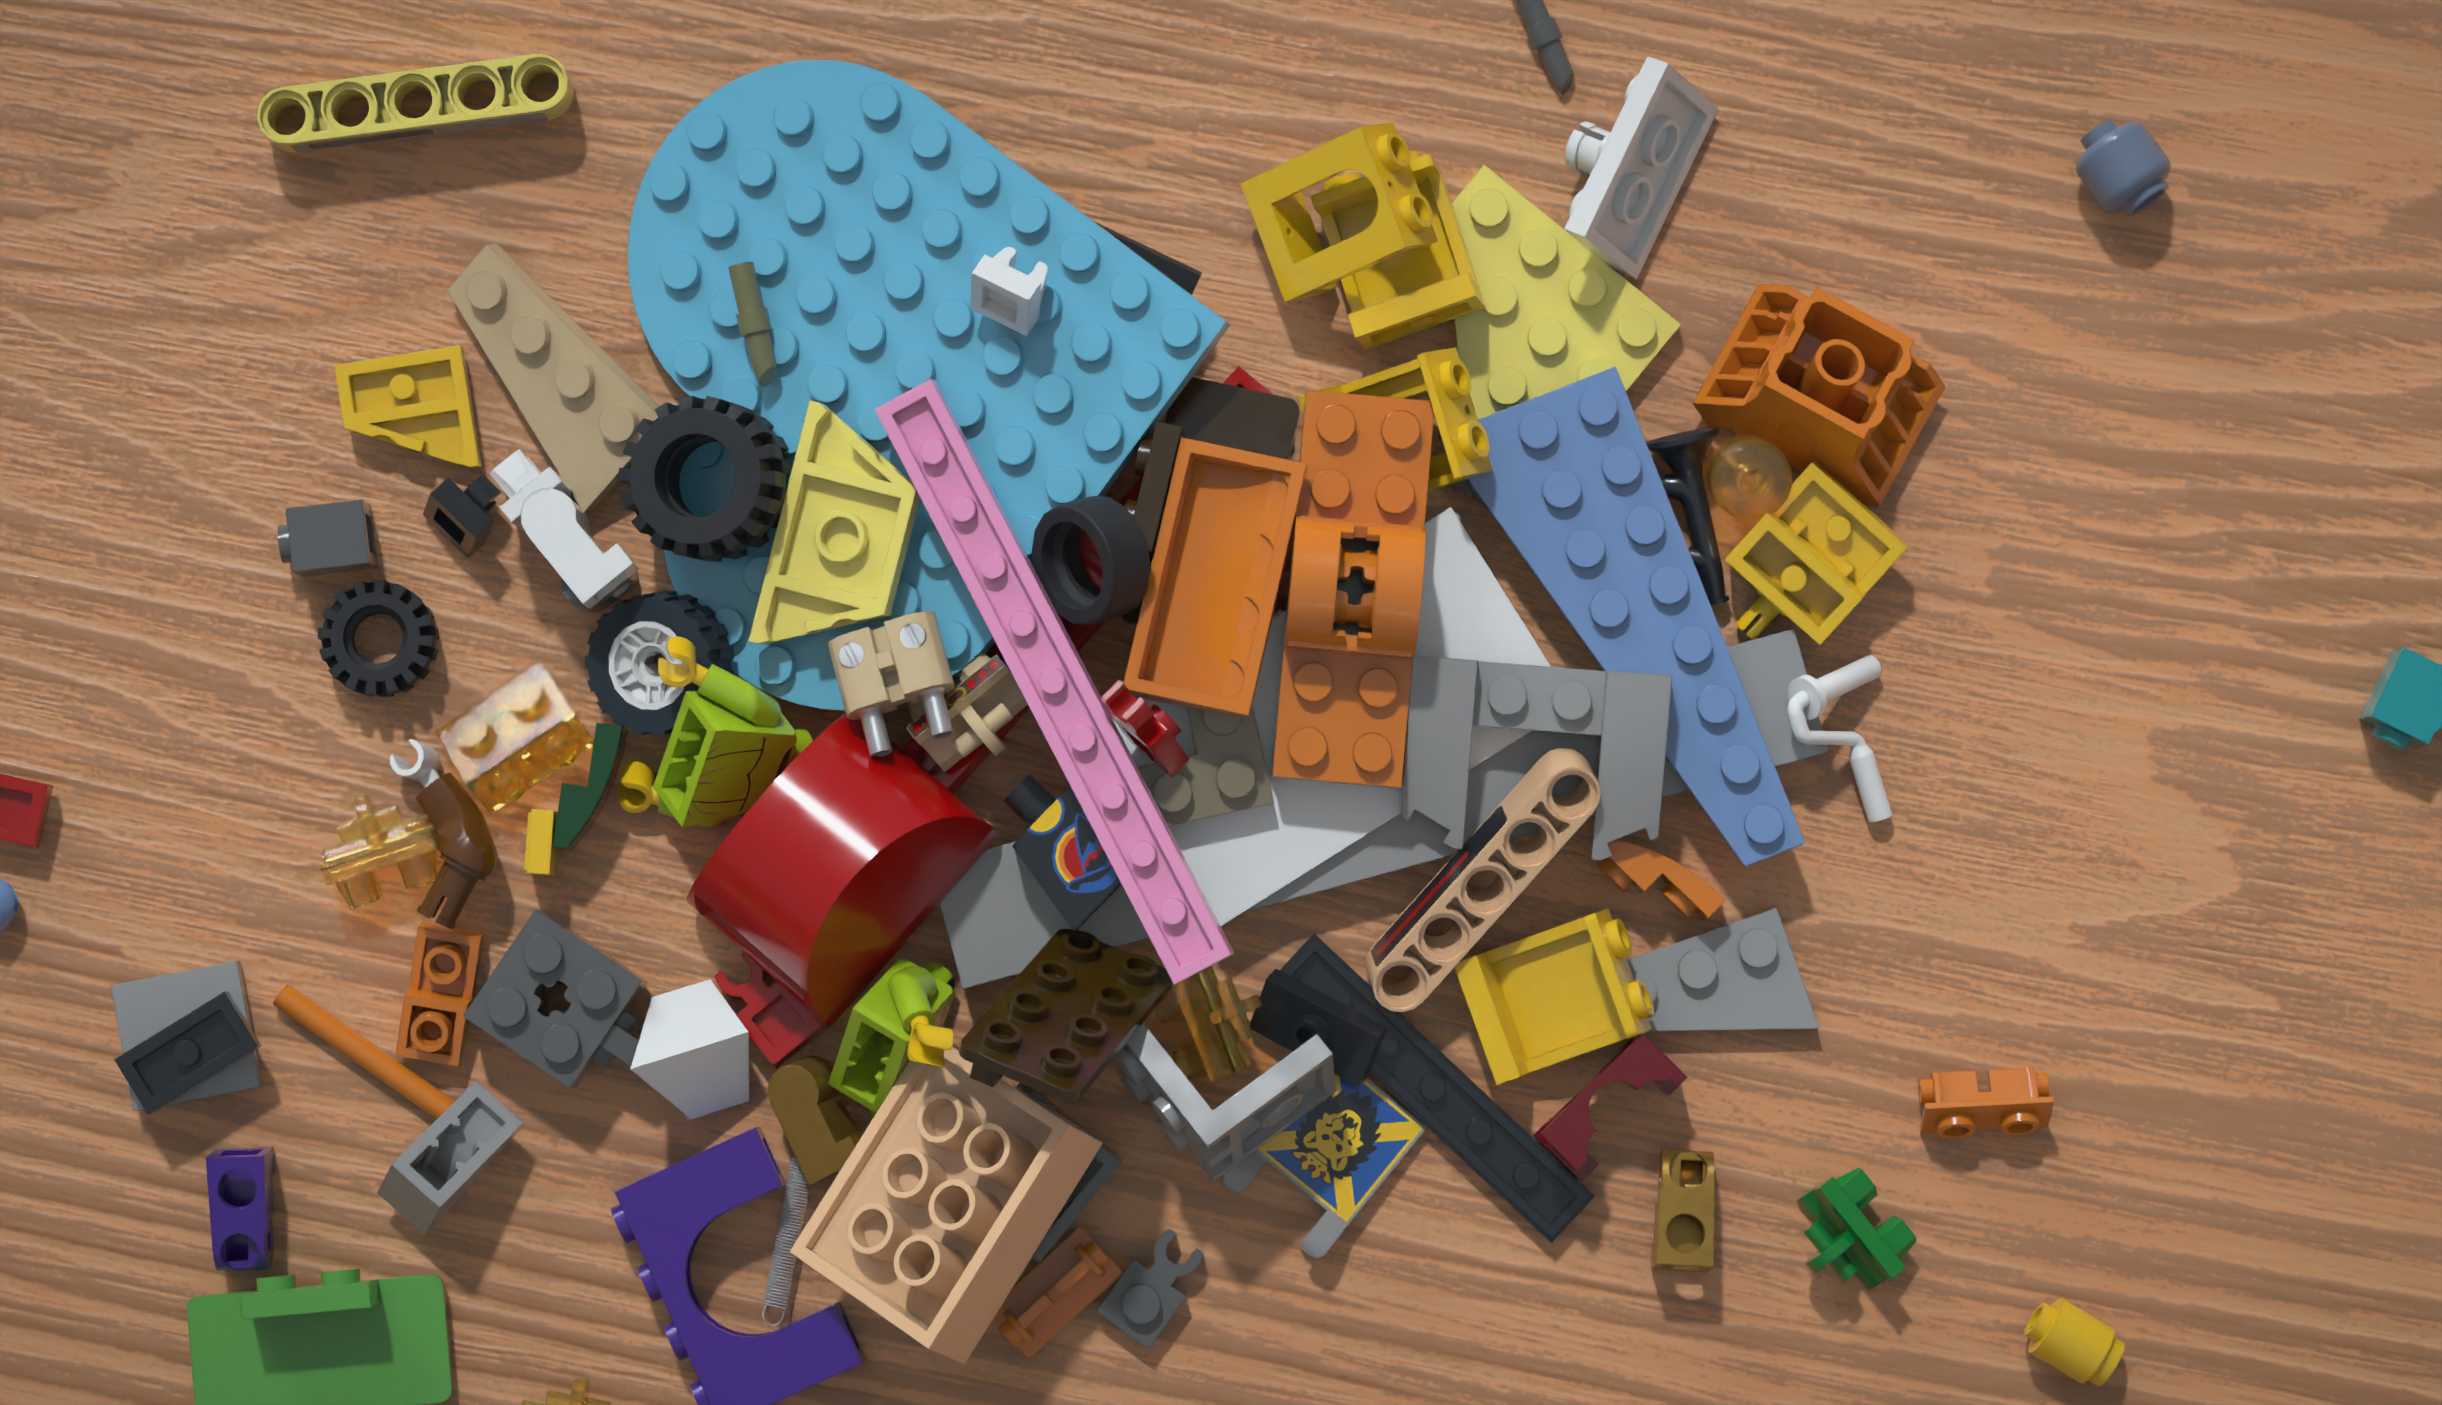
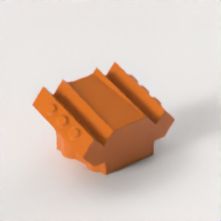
M1758 284L1692 404L1708 427L1733 428L1745 448H1756L1763 453L1767 452L1800 470V473L1814 460L1865 506H1881L1943 393L1945 385L1930 363L1910 352L1915 342L1914 339L1821 288L1816 287L1811 297H1808L1788 285Z

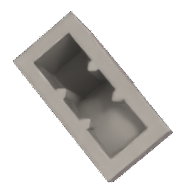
M475 1081L391 1165L377 1193L425 1235L467 1193L470 1186L483 1170L519 1132L523 1122L478 1081Z

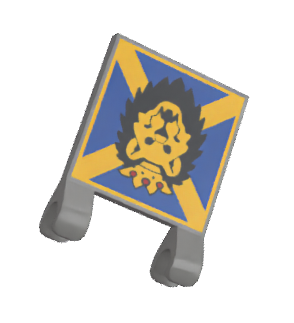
M1335 1074V1093L1221 1177L1223 1186L1238 1195L1247 1188L1263 1166L1268 1163L1326 1210L1300 1243L1302 1251L1312 1259L1317 1260L1327 1253L1349 1223L1427 1129L1424 1124L1368 1078L1358 1087Z

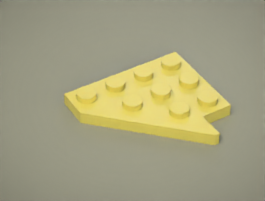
M1483 165L1452 202L1486 308L1453 319L1456 349L1459 359L1465 364L1471 378L1470 395L1478 420L1615 366L1627 392L1680 327L1681 324L1487 166Z

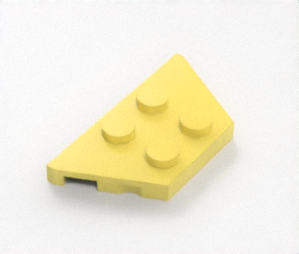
M809 400L749 642L766 645L891 616L920 496L910 479L832 410L818 402Z

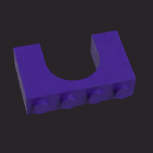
M761 1127L748 1130L615 1191L620 1204L611 1208L613 1218L624 1241L629 1243L636 1240L646 1263L637 1268L649 1297L653 1302L663 1298L673 1322L664 1325V1329L675 1355L679 1361L689 1357L699 1378V1381L691 1384V1389L698 1405H772L857 1366L866 1360L840 1301L775 1331L748 1334L732 1330L717 1322L705 1311L696 1296L691 1277V1263L695 1246L705 1229L726 1212L786 1185Z

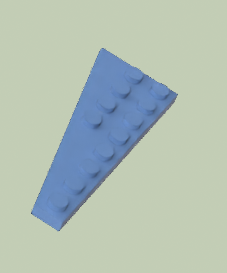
M1616 366L1479 419L1478 422L1485 428L1489 438L1490 451L1488 455L1493 470L1468 478L1467 481L1470 483L1472 490L1503 529L1510 543L1518 554L1523 557L1547 591L1548 596L1599 667L1604 671L1672 676L1665 759L1672 769L1674 768L1700 804L1702 811L1743 868L1805 844ZM1440 434L1439 439H1440V441H1441V444H1442V446H1443V449L1445 450L1444 444H1443V441H1442V438H1441V434Z

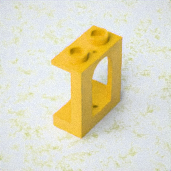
M1393 122L1361 126L1240 183L1284 302L1318 297L1337 288L1336 282L1410 248L1428 246L1438 242L1432 226L1433 213L1431 207L1418 189L1409 165L1410 152L1408 146L1397 133ZM1353 170L1360 172L1371 181L1376 190L1378 199L1377 215L1372 224L1363 232L1323 250L1301 191L1344 171Z
M1456 347L1424 352L1417 355L1418 359L1341 386L1316 390L1404 399L1428 391L1446 452L1430 457L1427 492L1493 470L1488 455L1490 451L1489 438L1485 428L1478 422L1470 395L1471 378L1465 364L1459 359ZM1305 394L1298 396L1303 415Z

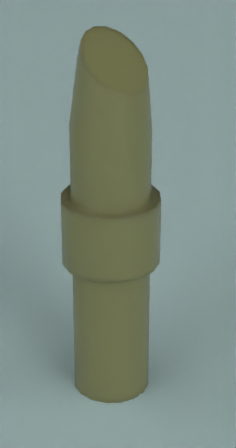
M745 262L732 265L728 269L739 313L736 314L740 336L745 339L749 360L760 386L764 387L771 383L777 373L775 354L769 333L772 327L768 310L763 307L754 263Z

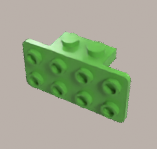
M360 1269L321 1272L322 1284L297 1287L295 1275L256 1278L257 1290L200 1295L192 1298L187 1305L195 1405H423L445 1402L453 1394L445 1286L442 1278L436 1274L360 1280Z

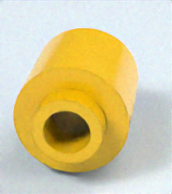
M2061 1297L2055 1300L2051 1306L2042 1302L2031 1315L2024 1330V1335L2030 1338L2028 1352L2080 1384L2089 1381L2097 1387L2102 1386L2114 1372L2125 1348V1343L2114 1337L2115 1330Z

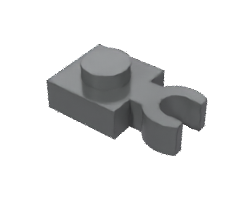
M1172 1229L1166 1230L1157 1239L1154 1248L1156 1261L1151 1268H1147L1134 1258L1097 1310L1098 1313L1148 1349L1186 1298L1185 1294L1172 1286L1173 1282L1177 1277L1186 1276L1195 1271L1201 1263L1203 1252L1196 1248L1186 1262L1180 1264L1172 1262L1166 1253L1168 1244L1176 1235V1232Z

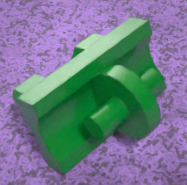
M1860 1168L1837 1179L1831 1177L1812 1187L1797 1199V1202L1814 1222L1804 1230V1234L1818 1250L1805 1262L1809 1270L1814 1274L1829 1264L1843 1282L1856 1274L1866 1288L1871 1290L1885 1280H1892L1906 1268L1901 1260L1915 1244L1917 1238L1905 1222L1895 1215L1884 1220L1876 1228L1871 1225L1860 1210L1873 1200L1878 1193L1876 1186Z

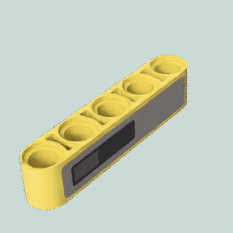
M531 54L280 87L271 90L263 97L258 107L257 120L261 131L278 148L286 152L303 153L548 121L561 117L569 110L574 100L575 88L571 77L557 59L546 54ZM540 73L556 75L559 79V87L556 94L550 100L535 102L528 98L527 86L534 76ZM478 81H488L494 84L496 89L495 98L487 108L471 110L465 106L464 95L469 86ZM425 89L431 92L432 105L425 115L416 119L403 116L401 111L402 101L410 91ZM354 97L366 99L369 104L366 119L353 127L341 125L338 116L342 104ZM292 105L303 107L306 115L302 128L291 135L277 133L275 126L279 112Z

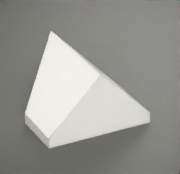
M711 979L649 998L650 1005L630 1070L686 1115L687 1121L748 1102L749 1032Z

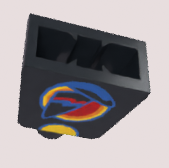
M1029 774L1003 801L1029 826L1028 830L1012 847L1066 921L1075 930H1079L1122 884L1071 786L1055 799Z

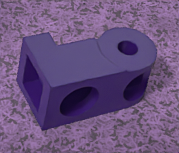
M274 1147L216 1149L206 1157L212 1250L216 1270H270L273 1261L271 1214H273L272 1175L275 1173Z

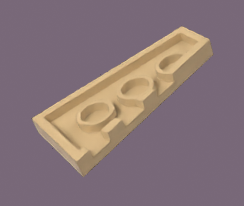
M497 243L487 244L447 291L560 476L573 491L571 494L584 513L593 511L619 482V468L630 469L632 457L622 454L627 441L639 442L642 435L635 430L636 426L643 418L651 421L656 420L658 416L654 409L658 408L659 405Z

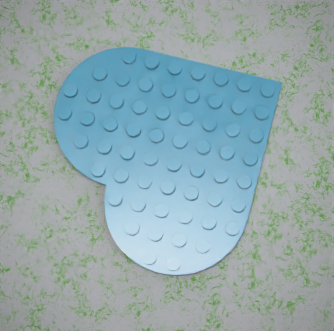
M803 60L765 67L735 79L699 102L680 120L653 157L641 182L629 228L627 255L629 282L641 328L651 349L664 369L689 396L706 399V396L723 399L753 410L752 413L765 417L774 426L771 432L774 435L783 437L789 448L788 451L782 454L785 461L794 463L809 400L824 404L910 479L874 409L929 379L936 380L1032 566L1031 551L1034 531L1044 513L1064 503L1090 496H1105L1138 451L1142 438H1147L1156 426V422L1161 420L1231 325L934 100L906 82L885 72L860 64L836 60ZM1012 247L1017 250L1016 266L1014 269L1027 275L1034 270L1039 261L1048 266L1047 285L1040 305L1039 319L1027 336L970 309L972 272L984 254L993 258L1004 248ZM745 262L754 263L763 307L768 310L772 327L769 333L775 354L777 373L771 383L764 387L760 386L749 360L745 339L740 336L736 314L739 313L728 269L732 265ZM710 442L700 446L690 454L682 467L679 480L681 497L686 507L695 516L705 517L718 511L728 501L733 492L736 480L735 465L729 451L723 444ZM790 477L786 478V488L788 487ZM921 498L891 616L766 645L749 642L748 640L776 528L770 527L766 531L770 541L761 548L750 546L746 549L748 555L736 560L722 558V562H708L676 555L672 551L664 550L667 570L677 595L689 594L698 598L697 602L703 606L708 605L716 613L715 618L718 622L724 624L728 632L726 636L729 646H733L732 670H734V673L753 686L775 697L799 705L825 710L845 711L828 642L852 631L865 627L874 630L885 626L884 622L915 612L932 611L936 615L953 680L958 677L957 674L979 654H986L995 643ZM782 502L781 508H780V510H779V513H780V514H781V511H782V507H783V503H784V502Z

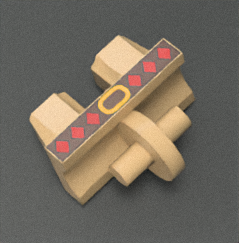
M984 653L975 657L957 674L962 683L944 697L954 731L952 735L933 739L923 703L909 704V712L913 723L907 727L908 731L944 772L960 759L969 755L982 743L995 756L1001 753L1006 747L996 735V732L1028 705L1010 669L997 654L992 658Z

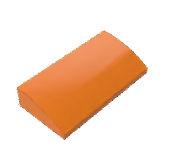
M1181 437L1151 563L1148 590L1143 597L1123 682L1134 697L1194 709L1250 717L1308 468L1306 463Z

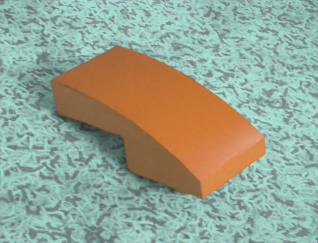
M1616 839L1607 843L1612 856L1603 859L1597 865L1599 870L1623 892L1632 885L1642 893L1660 876L1668 884L1661 891V894L1687 919L1695 911L1703 919H1707L1727 900L1710 884L1686 867L1651 849L1627 841Z
M423 921L417 928L409 989L405 992L395 1056L457 1067L460 1065L469 1020L464 1018L463 1015L474 1000L485 932L457 927L453 930L440 924Z

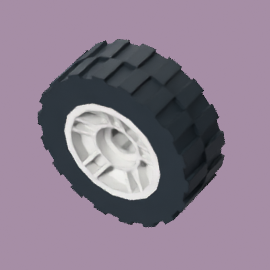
M663 591L633 596L632 599L621 600L613 605L614 609L609 613H604L596 622L599 625L596 631L590 634L587 643L590 645L589 654L585 656V668H588L590 680L587 681L590 691L594 692L598 699L597 704L603 713L607 712L614 718L612 721L618 726L633 729L632 733L640 735L654 733V736L672 733L685 692L698 691L699 686L692 682L684 687L675 688L666 685L660 678L658 662H654L655 655L663 654L666 660L672 664L684 663V661L672 657L667 651L668 640L671 637L678 636L691 641L696 648V663L709 669L714 664L734 675V670H732L734 651L733 646H729L726 636L728 632L724 624H720L715 618L716 613L708 605L703 606L698 603V598L689 594L677 595V591Z

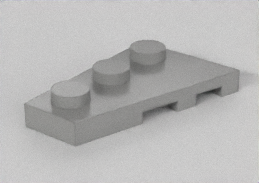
M1777 908L1627 960L1634 981L1641 979L1645 983L1652 999L1654 1015L1648 1017L1652 1028L1649 1031L1819 1029Z

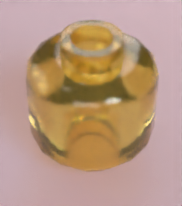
M1753 434L1735 435L1721 442L1710 454L1705 468L1706 487L1712 500L1730 516L1745 521L1760 520L1767 512L1770 514L1776 513L1787 501L1792 488V468L1785 454L1767 439ZM1758 470L1752 476L1746 474L1749 471ZM1742 480L1749 483L1748 491L1744 490Z

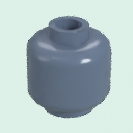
M2109 119L2091 130L2080 141L2086 150L2076 162L2077 176L2105 212L2116 213L2123 211L2127 217H2131L2151 205L2168 190L2169 186L2165 179L2170 173L2171 163L2142 123L2136 121L2128 122L2117 127L2113 120Z

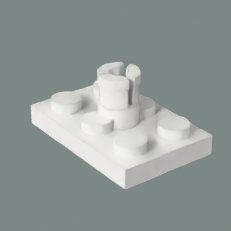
M1647 56L1639 75L1635 76L1628 85L1625 94V104L1612 131L1603 130L1601 126L1587 121L1580 123V131L1574 129L1569 137L1565 151L1567 167L1572 168L1571 170L1578 173L1589 174L1590 176L1584 189L1572 201L1569 220L1564 229L1616 272L1636 280L1718 112V108L1668 63Z

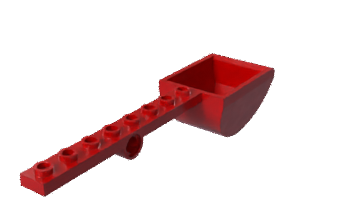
M1239 366L1223 383L1273 394ZM1142 476L1118 503L1125 506L1128 499L1138 500L1143 480ZM1083 530L1081 531L1079 542L1081 562L1088 579L1100 592L1103 578L1101 559L1094 542ZM1058 615L1077 652L1084 647L1105 623V621L1091 625L1072 624ZM995 643L986 655L992 658L997 654L1008 667ZM1029 705L1014 715L1012 720L996 732L1000 740L1006 736L1030 708ZM845 713L816 737L746 812L704 866L693 883L686 901L827 1026L832 1025L999 836V833L955 795L957 790L991 753L984 743L965 758L960 759L946 772L941 769L929 753L913 737L903 749L889 738L892 752L882 757L876 755L870 757L861 719H847Z

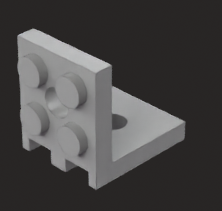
M1144 1023L1114 1057L1121 1067L1117 1072L1120 1081L1138 1103H1141L1146 1098L1151 1102L1160 1117L1155 1123L1167 1142L1176 1152L1186 1147L1213 1182L1336 1092L1333 1053L1317 1034L1214 1110L1209 1107Z

